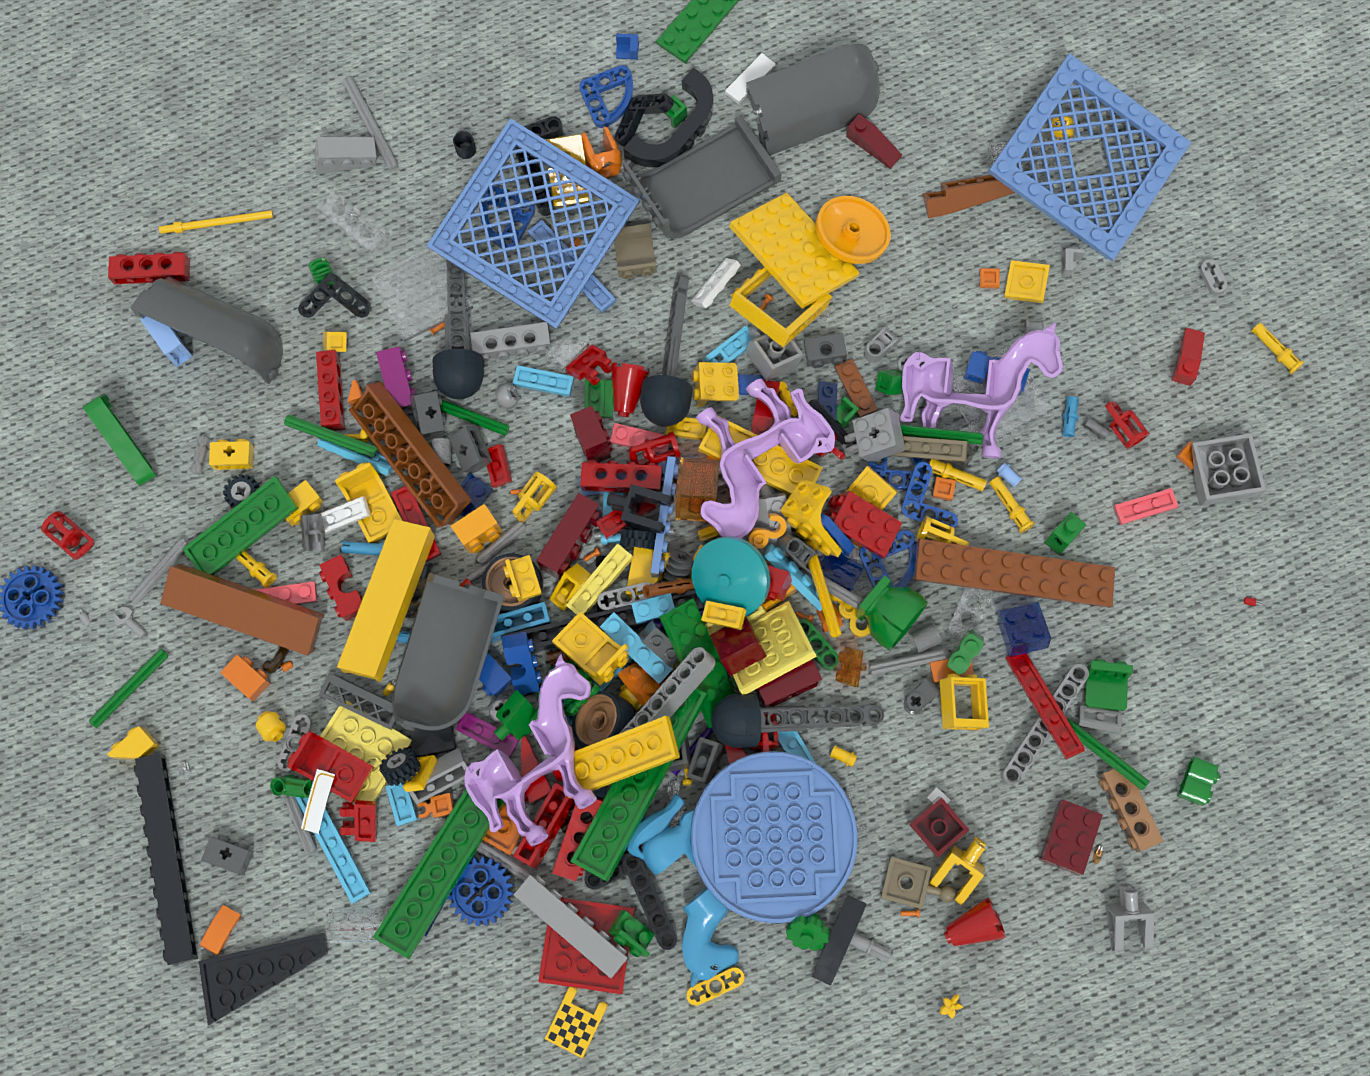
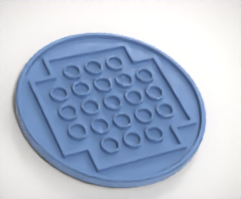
M761 752L748 755L729 764L713 777L699 797L692 817L691 850L695 866L703 883L710 893L726 908L751 920L766 923L791 922L795 917L801 915L807 917L821 910L843 888L851 873L856 857L857 825L852 806L844 790L821 766L791 753Z

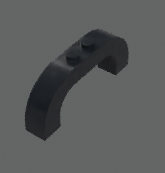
M693 67L682 80V89L696 100L697 106L671 138L662 144L653 145L644 142L634 135L623 148L624 157L637 165L655 168L664 165L693 147L694 140L705 133L714 107L711 85L702 73Z

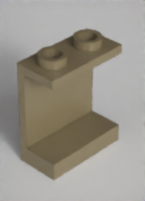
M650 223L623 227L614 241L619 278L631 279L635 275L648 277L653 275V273H657Z

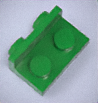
M621 910L608 932L614 936L613 940L628 947V952L637 958L640 956L648 957L650 953L646 949L653 939L654 933L626 910Z

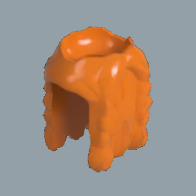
M606 126L603 127V145L606 152L599 154L594 153L586 132H583L581 138L586 166L605 178L618 175L622 165V156L610 130ZM611 162L609 166L602 168L606 163Z

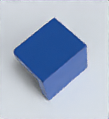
M617 33L616 58L638 60V34Z

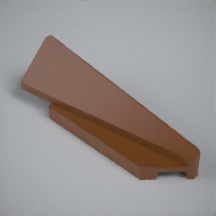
M992 175L944 182L941 183V191L922 193L929 219L967 209L1015 192Z

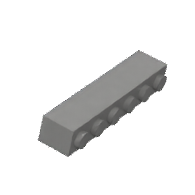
M529 875L515 892L514 896L608 977L613 978L627 961L628 957L625 955L627 951L619 944L614 946L609 942L611 937L603 930L600 932L596 931L593 928L595 923L585 916L582 919L577 914L579 910L570 902L566 905L560 899L563 896L555 889L548 890L545 887L546 882L540 876L536 875L534 878L532 875Z

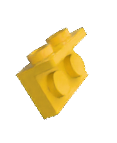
M530 555L512 561L509 559L505 560L507 566L503 568L506 577L511 578L512 585H509L512 597L516 596L520 602L542 595Z

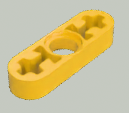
M739 968L728 969L709 980L695 985L693 988L691 987L687 991V1000L690 1004L698 1006L733 990L744 982V973ZM732 971H735L736 974L740 973L739 983L735 984L734 981L728 983L730 988L725 989V983L720 977L725 975V979L731 977ZM713 980H718L722 984V989L718 993H713L709 988L710 982ZM706 984V990L711 996L706 998V994L700 996L699 1002L695 999L691 1000L692 990L696 989L697 992L704 990L701 985Z

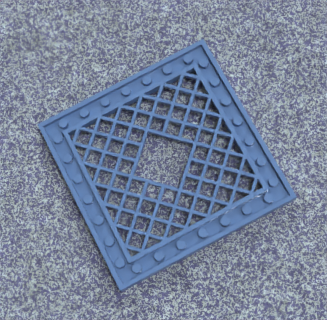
M1069 53L992 164L988 173L1103 257L1113 261L1191 142ZM1079 89L1081 98L1072 99L1071 90ZM1067 91L1068 99L1061 100ZM1084 91H1086L1091 96L1085 97ZM1094 100L1096 109L1088 110L1086 101ZM1082 101L1083 111H1075L1073 102ZM1099 102L1105 105L1106 108H1100ZM1069 103L1071 112L1062 113L1061 104ZM1057 106L1058 114L1051 115V113ZM1109 111L1111 120L1103 121L1101 112ZM1097 113L1099 122L1090 123L1089 114ZM1114 113L1119 115L1122 119H1115ZM1084 114L1086 123L1078 124L1076 115ZM1072 116L1074 125L1065 126L1064 117ZM1051 118H1059L1061 127L1053 128ZM1047 121L1048 128L1041 129L1044 123ZM1125 122L1126 131L1118 132L1116 123ZM1112 124L1114 133L1106 134L1104 125ZM1130 124L1138 130H1131ZM1100 125L1101 135H1093L1091 126ZM1087 127L1089 136L1081 137L1079 128ZM1075 129L1076 138L1068 139L1066 130ZM1062 130L1064 139L1055 141L1054 131ZM1050 132L1051 141L1043 142L1041 133ZM1140 133L1142 142L1133 143L1132 134ZM1037 135L1039 143L1031 144ZM1128 135L1129 144L1121 145L1119 136ZM1145 135L1153 141L1146 142ZM1107 137H1115L1117 146L1109 147ZM1102 138L1110 173L1076 178L1069 143ZM1065 143L1067 152L1058 153L1056 144ZM1155 144L1157 153L1149 154L1147 145ZM1052 145L1054 154L1045 155L1044 146ZM1143 146L1144 155L1136 156L1135 147ZM1040 147L1041 156L1033 157L1031 148ZM1130 148L1132 157L1124 158L1122 149ZM1118 149L1119 159L1111 160L1109 150ZM1027 150L1029 157L1021 158ZM1068 156L1069 165L1061 166L1059 157ZM1157 157L1151 166L1150 158ZM1055 158L1057 167L1048 168L1046 159ZM1146 159L1147 168L1139 169L1137 160ZM1034 160H1042L1044 169L1036 170ZM1133 160L1135 170L1127 171L1125 161ZM1030 161L1031 171H1023L1021 162ZM1121 162L1122 171L1114 172L1112 163ZM1070 169L1072 178L1064 179L1062 170ZM1058 171L1060 180L1051 181L1049 172ZM1045 172L1047 182L1038 183L1036 173ZM1147 172L1143 180H1141L1140 173ZM1136 173L1138 182L1129 184L1128 174ZM1123 175L1125 184L1117 185L1115 176ZM1111 177L1113 186L1104 187L1103 178ZM1098 178L1100 188L1092 189L1090 179ZM1086 180L1087 190H1079L1077 181ZM1073 182L1075 191L1066 192L1065 183ZM1061 184L1062 193L1054 194L1052 185ZM1138 186V188L1132 195L1130 187ZM1126 188L1128 197L1120 198L1118 189ZM1114 189L1115 199L1107 200L1105 191ZM1101 191L1103 201L1095 202L1093 192ZM1088 193L1090 202L1082 203L1080 194ZM1076 195L1078 204L1069 205L1067 196ZM1128 201L1122 210L1121 202ZM1116 202L1118 212L1110 213L1108 203ZM1104 204L1106 214L1097 215L1095 205ZM1091 206L1093 215L1085 216L1083 207ZM1111 216H1118L1112 225ZM1107 217L1108 227L1100 228L1098 218Z
M510 118L427 244V248L557 330L640 203V200ZM524 152L525 162L515 164L513 154ZM527 153L536 159L528 161ZM511 157L512 164L504 166ZM540 162L542 172L531 174L529 164ZM543 163L552 169L544 171ZM526 165L528 175L518 177L516 167ZM513 168L515 177L504 180L503 170ZM556 172L558 182L547 184L545 175ZM500 173L502 180L494 182ZM559 173L569 180L560 181ZM543 176L544 185L534 187L532 177ZM529 178L531 188L521 190L519 180ZM516 181L518 191L507 193L505 183ZM572 183L574 192L563 194L561 185ZM575 183L585 190L576 191ZM503 184L504 194L494 195L492 186ZM559 186L561 195L550 197L548 188ZM490 188L491 196L483 198ZM546 189L547 198L537 200L535 190ZM532 191L534 201L523 203L522 193ZM588 193L590 202L579 204L578 195ZM519 194L521 204L510 206L508 196ZM591 194L595 195L601 200L593 202ZM575 196L577 205L566 207L564 198ZM505 197L507 207L497 209L495 199ZM562 199L563 208L553 210L551 201ZM492 200L494 209L483 211L482 202ZM548 202L556 237L519 245L511 209ZM604 203L606 213L596 215L594 205ZM607 204H609L610 206H612V208H611L610 211H609V209H608V205H607ZM479 205L481 212L473 214ZM591 206L593 216L582 218L580 208ZM578 209L580 218L569 221L567 211ZM508 210L510 220L500 222L498 212ZM565 212L566 221L556 223L554 214ZM495 213L497 223L486 225L484 215ZM482 216L483 226L473 228L471 218ZM605 217L600 227H598L597 218ZM594 219L596 229L585 231L583 221ZM469 220L470 228L462 230ZM581 222L582 232L572 234L570 224ZM511 223L513 233L502 235L501 225ZM567 225L569 234L558 236L557 227ZM498 226L500 236L489 238L487 228ZM484 229L486 239L476 241L474 231ZM471 232L473 242L462 243L461 234ZM595 233L588 244L586 234ZM584 235L586 245L575 247L573 237ZM514 236L516 246L505 248L504 238ZM570 238L572 248L562 250L560 240ZM501 239L503 249L492 251L490 241ZM557 241L559 250L548 253L546 243ZM487 242L489 252L479 254L477 244ZM544 244L545 253L535 255L533 246ZM474 245L476 254L465 247ZM530 247L532 256L521 258L520 249ZM585 249L579 259H577L576 250ZM517 250L519 259L508 261L506 252ZM573 251L575 261L564 263L562 253ZM504 253L505 262L495 264L493 254ZM560 254L562 264L551 266L549 256ZM490 255L492 265L480 257ZM546 257L548 267L538 269L536 259ZM533 260L535 269L524 272L522 262ZM520 263L521 272L511 274L509 265ZM574 265L567 276L565 266ZM506 266L508 275L497 267ZM563 267L565 277L554 279L552 269ZM549 270L551 280L541 282L539 272ZM536 273L538 283L527 285L525 275ZM523 276L524 285L515 280L514 277ZM564 281L557 291L555 282ZM552 283L554 293L543 295L541 285ZM539 286L540 295L529 288ZM553 297L551 302L545 298Z

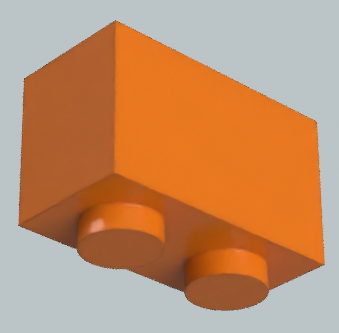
M236 655L220 673L247 698L255 701L270 685V682L267 680L269 676L260 668L255 670L252 667L254 663L247 656L242 658Z

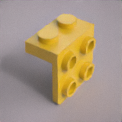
M699 362L696 368L692 370L691 379L692 382H695L692 396L693 400H696V407H704L707 401H737L739 399L738 371L735 363Z

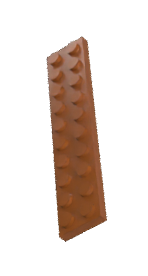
M919 539L917 542L914 580L1092 606L1113 607L1115 567Z

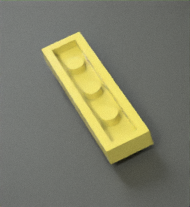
M617 543L566 606L575 614L582 612L586 615L596 604L599 595L606 592L634 557Z

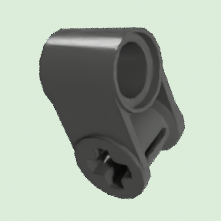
M789 533L783 534L778 540V547L804 570L812 556L817 555L816 551Z
M927 677L905 699L904 709L910 714L918 713L940 695V688L930 677ZM916 700L918 702L917 705L912 706L911 702Z

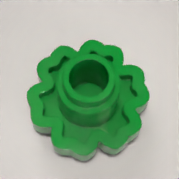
M817 913L807 917L802 915L795 917L787 925L786 929L787 939L792 940L793 945L802 950L809 948L817 951L818 949H823L824 944L829 942V928L823 926V921L820 920Z

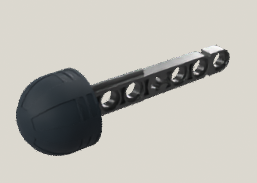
M446 260L448 314H445V350L434 355L432 367L434 383L437 389L449 398L460 400L471 397L480 389L484 375V359L480 353L470 350L469 314H466L464 271ZM458 268L461 273L459 275H452L450 270ZM453 285H458L461 291L455 293L450 288ZM455 299H458L459 309L454 307ZM454 320H460L462 326L457 328L451 323ZM455 337H459L463 340V343L455 345L452 340Z
M680 273L676 276L673 287L662 375H654L644 379L640 395V404L645 417L653 424L663 427L676 425L687 416L693 392L690 383L676 377L689 276Z
M736 693L724 697L714 707L711 715V726L715 736L723 744L734 748L757 747L762 732L807 731V728L856 727L860 724H863V726H875L883 721L884 711L875 705L863 706L862 708L859 706L805 708L804 705L760 707L755 693L743 695ZM873 710L878 713V721H873L870 718V711ZM851 711L859 714V721L855 722L850 719ZM831 712L839 714V722H833L830 719ZM792 713L798 714L800 716V723L794 724L790 719V715ZM814 713L816 717H822L825 714V718H821L816 722L814 719H811V716ZM771 714H777L780 717L779 724L776 725L771 722Z

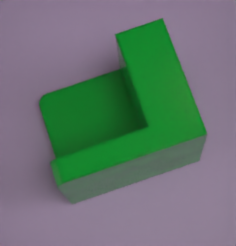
M673 95L671 97L674 100L673 107L664 114L671 120V126L675 128L687 118V106Z
M895 369L879 371L875 390L887 395L903 394V372Z
M845 396L837 407L836 422L844 429L856 418L859 408Z

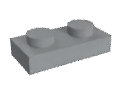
M1080 705L1078 726L1120 733L1122 729V713Z

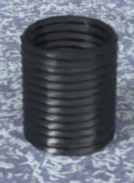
M460 131L455 134L453 144L457 155L462 159L472 158L476 153V146L471 133ZM462 143H470V145L465 148L459 147Z

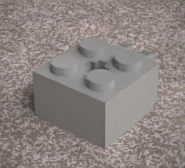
M754 327L748 330L751 341L745 351L766 381L798 367L804 354L794 340L783 348L759 328L758 330L761 335Z
M889 408L852 420L855 432L844 436L845 442L857 441V444L847 448V453L854 454L859 452L860 458L868 462L905 451L898 413Z

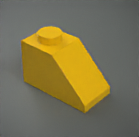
M578 563L564 572L549 600L565 612L568 608L566 606L591 574Z

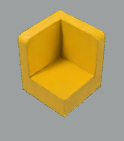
M323 331V350L346 352L347 332Z

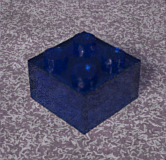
M1039 602L999 611L997 622L1009 657L1049 648L1051 635Z

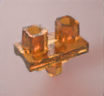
M845 647L844 651L839 652L838 660L842 663V670L836 672V681L852 687H859L860 673L867 670V665L862 664V650Z

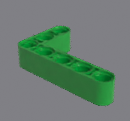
M103 393L82 407L132 478L141 487L155 478L157 474L152 471L151 468L153 467L115 416L111 410L114 406L108 401L110 399Z
M800 619L801 626L808 628L809 632L806 633L810 644L813 641H818L822 645L819 650L813 649L817 656L814 659L824 670H834L839 662L838 654L811 622L806 619ZM830 656L834 658L835 663L827 665L824 662V658ZM732 675V686L735 690L740 691Z

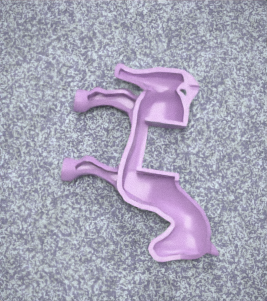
M1056 323L1049 325L1043 331L1035 330L1019 337L1000 360H989L986 395L952 393L953 364L951 359L931 358L922 352L913 353L907 359L903 368L902 389L905 407L900 420L904 422L913 421L921 396L926 400V406L921 411L923 427L937 428L941 413L946 407L951 405L965 404L980 408L988 413L986 423L980 432L984 435L981 457L1001 459V449L997 445L995 437L996 429L1005 413L1015 404L1021 391L1022 379L1028 365L1031 362L1034 363L1045 376L1050 378L1057 377L1063 371L1060 340L1055 334Z
M761 378L748 385L746 391L751 397L758 398L770 409L774 424L768 431L739 443H734L730 436L727 420L718 417L712 407L703 410L696 417L701 425L708 426L717 434L721 446L720 469L723 480L730 490L732 502L730 504H721L715 501H706L702 504L701 516L722 537L731 536L742 539L743 536L752 530L759 513V490L767 482L752 462L754 458L780 444L788 457L794 463L799 464L809 459L814 453H826L834 448V431L824 417L806 402L802 389L799 388L791 392V399L799 415V418H791L790 407L781 401L773 388H768Z
M562 654L558 657L555 668L549 671L543 681L539 694L538 717L529 724L544 754L549 755V757L524 777H521L512 760L505 753L497 749L485 760L474 762L467 766L464 777L465 787L474 804L488 818L490 831L494 833L504 827L497 806V798L506 803L507 816L514 821L519 834L525 836L531 846L542 843L549 836L544 827L537 826L529 818L524 804V793L530 784L538 778L555 770H560L564 783V794L573 798L579 809L590 806L597 799L591 790L583 788L576 779L574 771L575 743L572 728L566 719L562 703L563 699L584 700L589 698L591 684L579 674L574 665L564 662Z

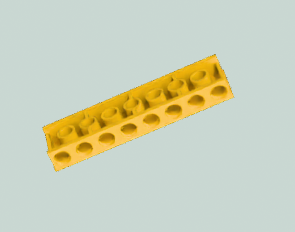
M393 519L337 668L342 672L375 679L378 682L382 681L435 538L430 527Z

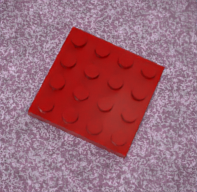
M568 898L560 899L566 905L569 902L579 910L577 914L582 919L586 916L595 923L593 928L596 931L600 932L603 930L611 937L609 942L614 946L618 943L613 940L614 936L608 931L620 911L626 910L634 917L635 908ZM547 924L538 982L623 994L627 961L615 976L610 978ZM624 945L622 947L627 951L625 955L628 957L629 948Z

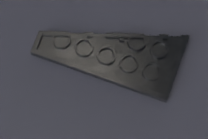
M325 933L198 961L208 1025L215 1023L328 955Z

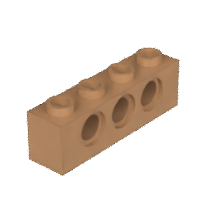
M1115 769L1099 775L1101 778L1099 784L1102 790L1107 791L1110 797L1108 799L1109 805L1113 811H1117L1120 817L1117 819L1119 826L1122 830H1126L1129 836L1127 842L1132 850L1135 849L1137 853L1164 842L1138 787ZM1117 784L1123 786V795H1119L1116 792L1115 787ZM1126 803L1132 805V814H1128L1125 811ZM1136 823L1141 824L1143 827L1141 834L1134 830Z

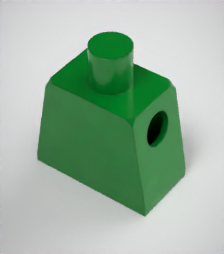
M1070 512L1044 543L1060 556L1085 528L1086 523ZM1055 538H1058L1062 544L1058 543Z
M518 690L511 695L496 713V717L501 721L502 725L494 733L501 741L510 733L517 740H521V738L532 732L529 726V719L535 712V709Z

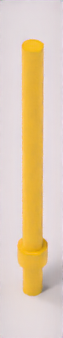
M269 210L186 223L179 221L174 222L172 225L159 226L160 234L170 232L177 234L184 233V230L273 218V211Z

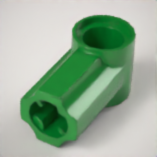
M291 774L272 779L270 789L276 796L288 795L309 798L313 783L310 779L297 778Z

